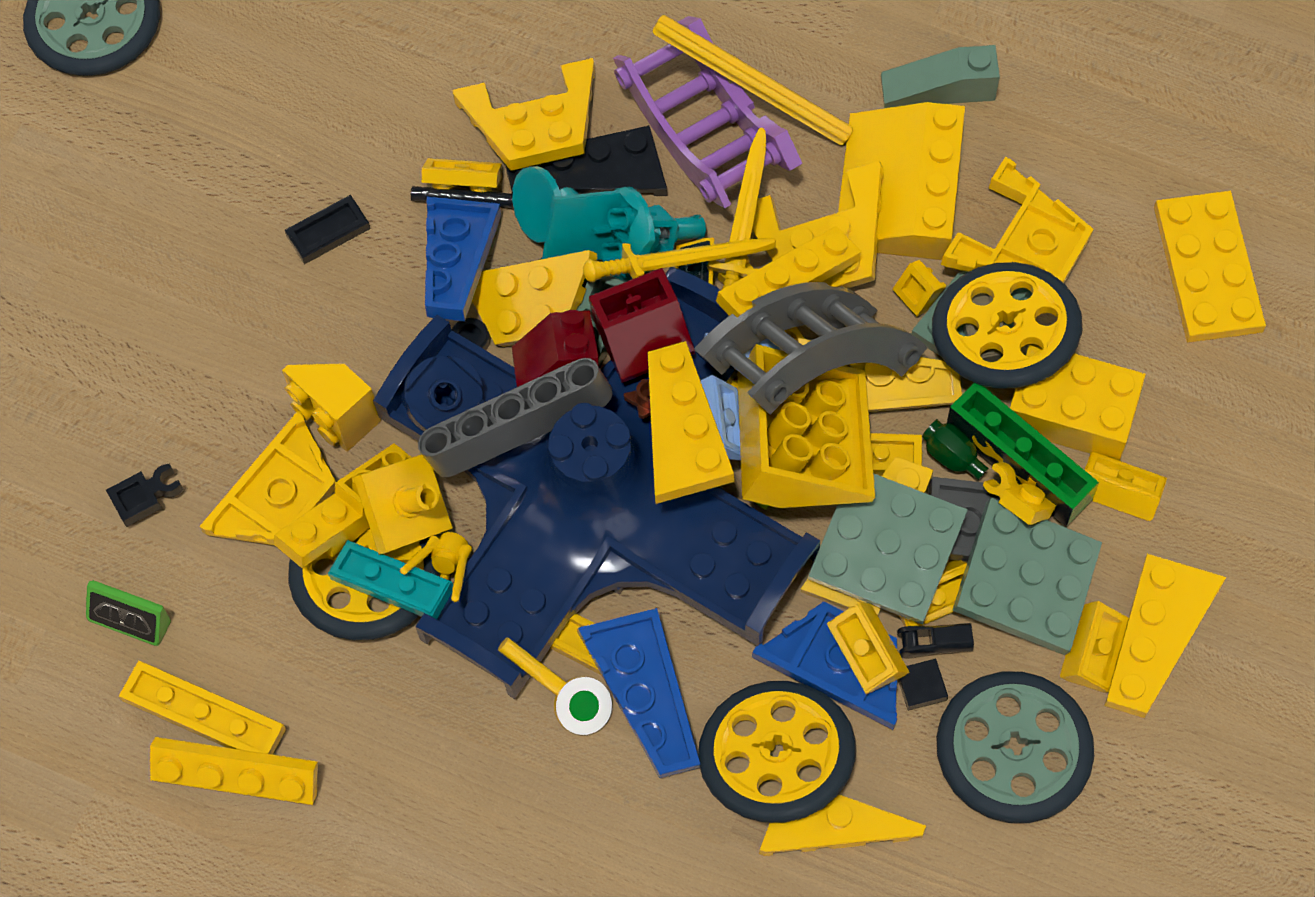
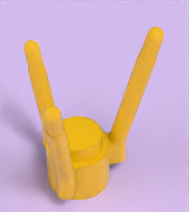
M454 532L443 533L440 538L432 535L427 544L401 567L400 573L403 575L407 574L431 553L432 566L441 573L440 577L448 580L451 573L456 571L451 600L457 602L460 598L467 559L472 551V547L464 537Z

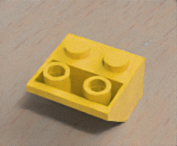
M345 364L287 365L282 370L287 383L284 389L293 399V402L290 404L295 412L302 414L305 421L311 418L319 426L317 428L319 434L331 446L338 443L348 452L381 422L373 402L374 394L372 388Z

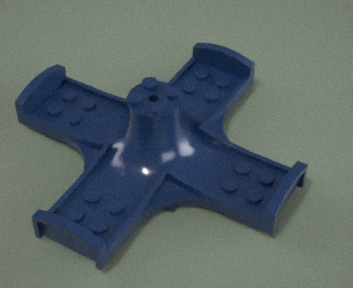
M670 267L666 277L678 299L693 347L695 348L704 339L705 333H710L723 320L729 317L716 302L718 291L721 289L692 274ZM436 315L403 352L388 374L373 402L379 418L419 441L424 431L417 427L409 418L401 400L406 378L416 365L427 358L435 356H456L471 364L481 377L483 384L481 386L483 392L482 399H484V402L516 388L514 367L452 331L449 321ZM696 351L695 354L691 355L700 381L714 375L731 385L736 379L738 371L734 367L730 366L721 375ZM610 360L600 369L612 387L613 394L607 405L600 407L592 406L589 403H579L555 423L551 432L464 471L477 483L486 503V532L479 547L466 564L459 601L453 602L451 600V593L437 619L424 613L415 628L420 640L425 644H428L431 638L503 682L507 694L513 699L517 697L530 678V675L498 651V647L507 637L541 662L570 618L590 599L611 590L620 595L625 587H650L679 598L758 646L763 642L764 627L785 592L808 559L815 561L820 549L819 539L807 532L803 537L727 493L720 486L656 504L651 415L645 419L639 418L637 406L624 400V393L635 391L642 379H649V372L621 383ZM436 386L434 392L437 397L435 400L439 405L444 402L451 405L453 402L449 397L452 391L451 388L446 386L440 389Z

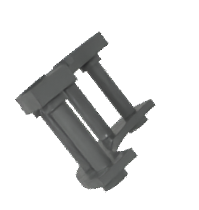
M806 282L783 287L756 298L752 301L753 307L739 317L731 314L708 333L694 350L721 375L732 366L755 384L747 393L771 415L796 390L817 376L832 369L853 363H877L887 366L902 377L910 367L918 362L920 356L928 347L904 329L877 322L872 316L878 310L852 290L843 286L840 288L832 287L825 282ZM805 325L820 337L802 345L784 330ZM766 338L788 354L787 357L777 363L767 373L743 355L754 347L755 344L760 343Z

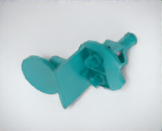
M539 166L523 168L516 175L513 185L512 202L515 216L521 229L530 239L538 243L545 242L542 259L590 250L597 253V260L614 261L615 259L620 260L622 258L623 243L630 244L631 251L635 255L671 251L676 241L703 239L706 234V223L700 214L674 218L661 205L648 207L640 192L630 186L617 188L614 191L578 194L572 188L559 189L552 175ZM621 273L620 275H618L628 280H632V277L629 273Z

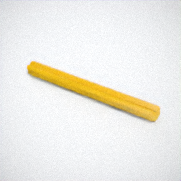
M662 15L657 20L652 31L655 36L835 143L843 145L850 137L852 127L668 16Z

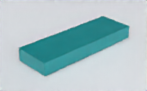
M349 540L346 541L328 572L330 579L419 616H423L425 613L435 619L439 617L453 588L452 581L417 567L403 575L400 573V569L406 563L384 554H378L374 550Z

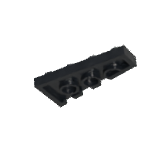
M650 125L586 139L584 154L529 166H539L547 170L556 180L559 189L568 187L581 194L614 191L617 188L630 186L640 193H654V196H667V186ZM504 163L511 193L513 194L516 175L523 168L511 171Z

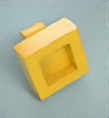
M920 260L908 265L892 289L916 316L926 313L946 287L944 282L940 283L932 274L933 270L926 267Z

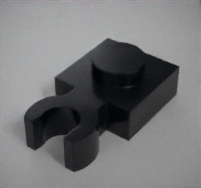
M170 464L159 466L154 471L153 477L147 480L142 471L106 489L126 527L162 509L157 500L162 496L168 498L175 497L184 490L179 480L169 485L163 484L167 477L174 474Z

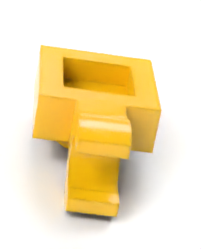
M1005 462L993 464L992 469L1000 475L1001 483L999 484L996 480L990 479L984 481L983 487L987 492L1000 497L998 503L1028 525L1050 518L1056 505L1045 497V493L1040 488L1026 483L1019 485L1016 481L1015 471L1009 464Z

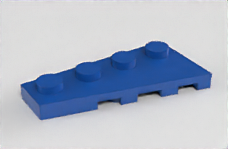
M427 196V270L425 279V309L427 317L434 318L436 315H439L448 320H466L501 218L500 204Z
M657 608L579 627L577 632L658 777L663 778L700 768L699 757Z

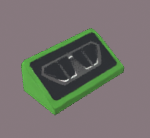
M94 580L89 581L87 585L86 618L89 622L154 646H158L161 643L171 623L170 617L162 605Z

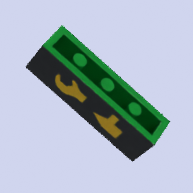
M973 383L950 406L947 423H951L960 429L974 443L977 453L991 465L999 462L1009 464L1015 471L1016 481L1019 485L1026 483L1040 488L1045 493V497L1056 505L1052 516L1065 527L1091 503L1099 482L983 385Z

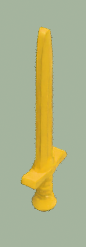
M764 128L758 129L748 153L729 242L749 240L751 237L766 153V131ZM747 255L725 258L724 263L712 260L706 266L708 270L726 274L722 289L740 280L739 277H745L758 270V268H745Z
M774 238L740 240L643 255H635L631 251V245L623 243L622 258L620 260L599 262L589 259L584 263L583 274L586 280L592 283L604 276L620 275L621 273H629L632 279L644 275V271L766 251L775 248L776 240Z

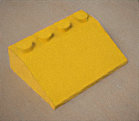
M924 102L850 113L849 125L852 127V132L846 142L838 212L855 207L846 170L880 160L884 171L880 187L881 209L878 212L877 253L942 260L952 241L965 106Z
M755 344L748 359L767 373L777 363L787 357L788 354L782 350ZM841 366L823 373L796 390L771 415L747 393L755 384L738 371L743 500L778 508L865 503L874 500L875 488L865 371Z

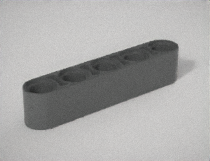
M590 358L578 359L428 428L419 438L418 449L441 477H451L551 432L555 423L579 403H589L592 406L604 407L611 400L613 394L612 387L594 360Z

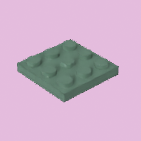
M873 473L874 500L865 503L837 505L809 573L808 580L923 625L968 509Z
M990 498L985 504L952 611L1066 655L1072 648L1102 542L1048 520L1028 525L998 503L999 500Z

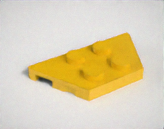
M587 250L482 271L472 302L483 323L486 325L494 344L501 347L512 346L550 313L576 310L582 303L587 289L582 287L585 279L583 274L584 263L589 259L597 261V253Z
M296 412L203 521L200 528L204 534L274 545V534L331 496L335 491L336 481L326 465L302 414Z

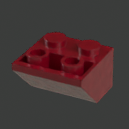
M663 268L589 296L591 318L621 383L649 372V351L686 341L690 354H695L678 299Z

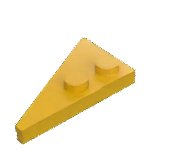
M838 795L823 809L805 818L785 823H769L759 854L771 856L775 852L794 850L809 852L823 847L837 849L866 846V843L892 840L894 843L909 841L912 838H922L926 825Z

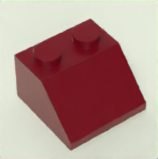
M567 310L550 313L512 346L516 388L578 359L590 358L598 365V353L590 310Z

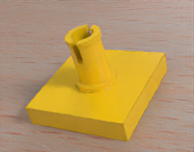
M422 454L353 477L378 554L387 553L432 535L453 529L434 470Z

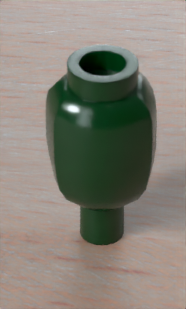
M936 419L923 433L922 438L927 441V451L947 468L957 472L967 470L978 481L988 471L989 468L977 459V449L974 443L955 425L951 423L942 424Z

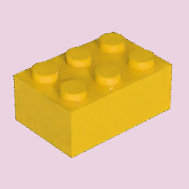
M1029 344L1026 356H1037L1043 349L1037 344ZM1073 353L1070 360L1052 376L1036 384L1016 388L1010 409L1052 443L1089 454L1096 452L1120 461L1127 443L1146 374Z

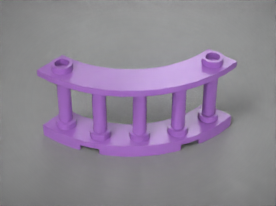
M687 16L678 21L679 24L713 43L701 18ZM671 44L662 47L634 64L631 58L617 55L613 58L617 66L614 74L618 83L624 90L629 89L652 129L680 168L699 188L702 196L708 203L714 201L723 208L731 205L725 189L743 179L747 160L717 176L714 169L748 151L759 128H764L766 131L764 167L770 163L773 166L778 164L782 168L791 171L803 164L786 129L775 124L766 115L758 118L751 111L755 108L754 103L741 86L734 82L730 84L726 77L696 59L695 61L701 69L698 72L699 76L654 101L640 77L684 53ZM704 90L709 92L714 90L722 102L721 109L676 134L663 116V113ZM727 122L731 124L736 122L743 130L744 135L701 160L687 148L688 144Z

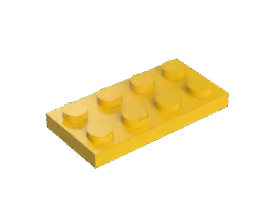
M1231 191L1156 200L1154 211L1187 343L1263 333L1266 323Z

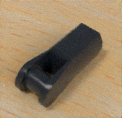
M971 623L905 626L897 630V636L902 638L903 648L899 650L902 658L973 651L974 648ZM918 637H929L930 644L919 645Z

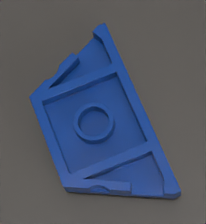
M822 602L810 610L806 617L792 622L782 629L781 634L764 645L762 643L753 650L752 658L802 684L826 694L828 697L892 730L894 729L897 722V680L869 694H865L827 625L829 621L844 611L826 602ZM888 634L897 649V638Z

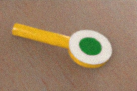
M505 638L498 647L500 653L556 695L554 700L555 716L561 726L567 731L579 735H588L597 732L607 723L612 711V700L609 691L600 681L581 676L565 682L510 638Z

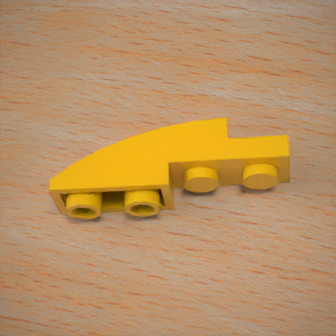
M393 443L335 482V493L274 534V545L301 568L325 552L331 557L335 556L342 550L347 540L353 542L369 528L353 477L411 458V456Z

